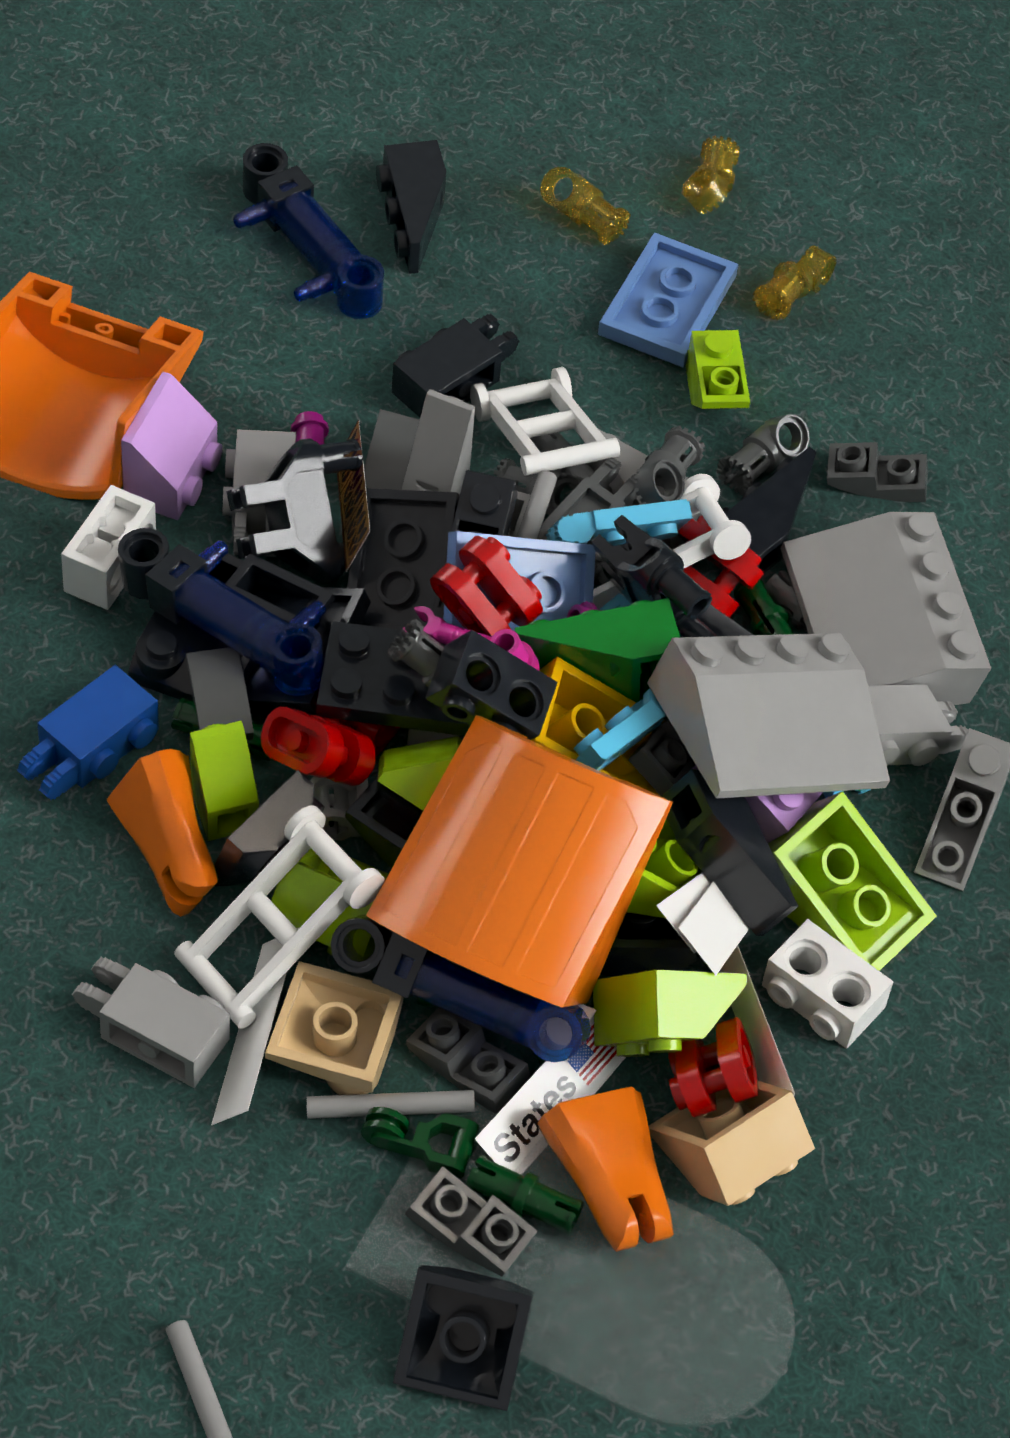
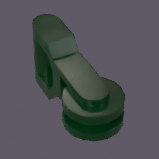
M373 1107L369 1109L366 1115V1122H364L361 1129V1135L368 1143L378 1148L423 1160L430 1172L438 1173L443 1166L460 1179L465 1174L480 1127L472 1120L444 1113L428 1123L419 1121L413 1140L410 1141L405 1139L410 1123L404 1115L390 1108ZM440 1133L453 1136L448 1154L432 1151L429 1145L430 1139Z

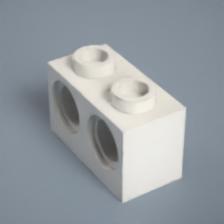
M110 485L61 553L64 592L108 610L124 588L118 555L119 541L132 530L140 528L156 530L155 503Z
M809 919L768 959L762 986L767 989L769 996L776 1004L783 1008H793L809 1020L812 1029L819 1036L826 1040H835L846 1049L884 1010L893 985L891 979ZM795 969L805 970L810 975L800 974ZM837 1001H846L852 1004L853 1007L843 1006Z

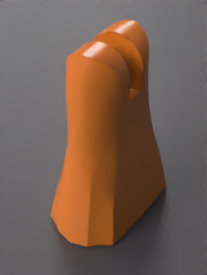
M165 749L140 757L108 796L107 802L148 862L168 907L174 914L181 917L189 914L200 903L203 896L218 882V877L197 821L189 756L180 750Z
M632 1086L560 1102L544 1113L538 1121L543 1137L578 1186L603 1236L614 1251L617 1252L636 1247L639 1241V1232L647 1243L669 1239L674 1235L672 1217L655 1162L641 1092L636 1091Z

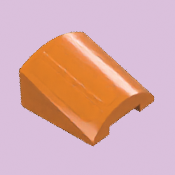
M29 271L0 301V478L60 498L78 500L101 499L110 485L120 489L123 486L121 440L162 371L172 374L180 382L203 340L204 331L161 316L149 329L71 303L73 286Z
M476 715L366 916L443 958L515 990L561 1008L585 1004L592 995L673 801L628 781L614 778L533 742L520 733Z

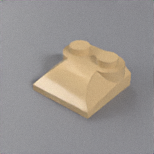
M299 961L267 1046L265 1058L309 1075L325 1079L330 1088L339 1095L372 1093L382 1074L396 1032L404 997L372 983L371 980Z

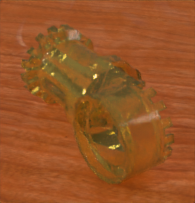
M715 135L712 139L709 137L706 139V142L703 141L700 157L703 160L702 165L687 179L682 188V195L700 214H706V210L712 212L713 209L711 207L713 206L717 209L719 207L717 202L723 203L724 199L722 196L727 197V193L733 189L735 180L733 166L738 162L740 147L736 146L737 143L735 141L731 142L729 137L723 140L724 137L720 136V139H718Z
M555 167L544 175L540 188L544 201L558 209L576 224L584 223L598 234V240L602 244L609 245L615 238H619L618 233L621 235L625 233L622 231V228H628V219L631 217V214L624 208H615L603 198L601 190L581 175L566 167ZM569 177L573 183L571 195L563 201H557L554 195L555 185L560 179Z
M812 245L809 247V250L805 251L806 254L802 255L798 263L792 261L779 263L773 272V278L767 284L759 285L753 293V301H756L755 305L761 307L759 312L766 311L765 315L768 316L770 314L773 320L775 318L777 320L780 318L785 319L791 311L792 303L797 298L806 296L810 290L818 293L821 290L818 287L820 284L825 286L832 276L837 258Z

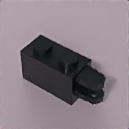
M492 314L483 315L481 319L479 318L472 323L463 318L451 327L439 330L432 339L413 351L408 350L399 356L393 363L392 393L418 417H421L425 397L429 389L447 396L456 397L466 403L471 400V385L483 383L486 389L500 381L501 362L505 358H509L511 354L513 355L520 341L511 331L503 332L501 336L499 335L490 341L489 339L493 338L500 325Z

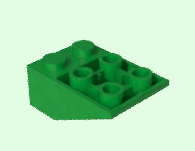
M669 598L656 601L640 600L625 607L604 611L588 610L577 616L551 621L545 619L536 620L528 625L515 627V632L521 641L529 644L537 656L540 664L539 670L554 658L559 657L636 703L641 699L643 700V694L650 688L647 682L671 639L680 638Z

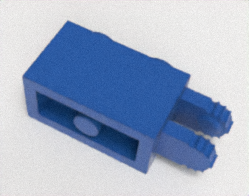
M117 665L112 666L37 723L39 744L31 752L23 756V759L19 761L20 764L17 771L29 781L38 777L40 773H44L55 764L57 767L45 776L39 789L50 800L56 799L58 796L60 797L62 793H65L75 784L83 788L96 777L98 779L105 778L116 768L119 759L134 748H144L154 739L159 729L158 700Z

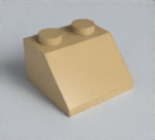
M757 1080L758 1096L735 1103L728 1089L716 1092V1111L694 1118L688 1108L680 1111L677 1107L649 1125L650 1136L701 1196L726 1206L739 1204L748 1200L754 1194L755 1188L773 1176H780L793 1170L800 1158L815 1149L792 1091Z

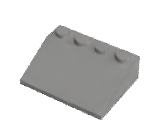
M887 512L783 542L780 549L808 634L841 633L864 668L868 686L927 684L936 701H943L944 703L948 701L954 705L971 702L990 672L991 666L934 512Z
M841 633L672 638L647 682L716 799L886 788L890 782L865 670Z

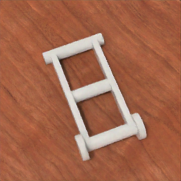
M564 367L552 369L551 379L487 391L483 383L471 385V404L475 406V415L478 422L488 421L490 418L494 420L521 456L520 464L524 476L537 474L540 471H552L620 456V446L617 438L606 439L572 398L571 381ZM550 398L560 412L516 421L506 407ZM574 429L585 444L540 452L530 438Z
M697 474L688 478L684 482V493L680 500L687 499L690 502L692 516L701 513L711 531L673 549L682 558L685 565L684 568L714 553L724 560L735 559L744 554L751 543L750 532L742 522L728 519L717 502L720 496V489L714 478L707 474ZM596 552L595 560L602 561L599 554ZM609 581L593 590V603L597 609H600L618 593H622Z
M316 806L304 807L290 818L284 829V835L289 840L286 846L194 944L191 941H185L175 950V957L205 991L230 1013V1019L239 1029L248 1027L255 1020L256 1013L252 1008L349 905L353 909H360L369 905L375 900L385 881V878L375 868H368L362 871L323 830L326 817ZM312 849L339 877L342 884L297 929L267 895L299 860ZM252 912L283 947L237 993L207 959Z

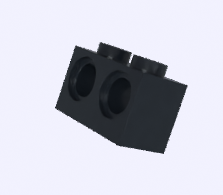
M471 630L444 646L425 699L442 708L443 713L453 720L471 725L475 716L478 715L532 740L540 735L558 682Z

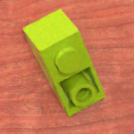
M691 331L686 361L691 404L701 409L749 408L750 397L739 331Z
M242 721L228 724H212L202 730L190 732L193 798L208 841L230 836L259 808V799Z

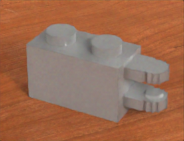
M237 429L236 449H226L225 478H234L233 487L224 486L223 516H232L234 555H238L236 539L248 537L251 534L268 532L269 526L265 506L230 511L226 491L239 489L243 485L264 482L281 457L296 443V432ZM274 554L265 555L269 557H276V555Z
M927 684L868 686L886 765L913 764L921 766L931 762L939 754H946L962 748L968 729L965 726L962 727V725L960 727L950 726V723L956 719L957 709L952 702L936 701Z
M100 957L91 970L99 982L115 990L111 995L97 987L95 988L87 982H81L71 995H73L80 1007L89 1010L100 1018L101 1038L195 1088L230 1039V1013L214 998L207 995L197 996L180 987L170 975L163 971H150L137 963L130 970L117 962H113L111 959Z

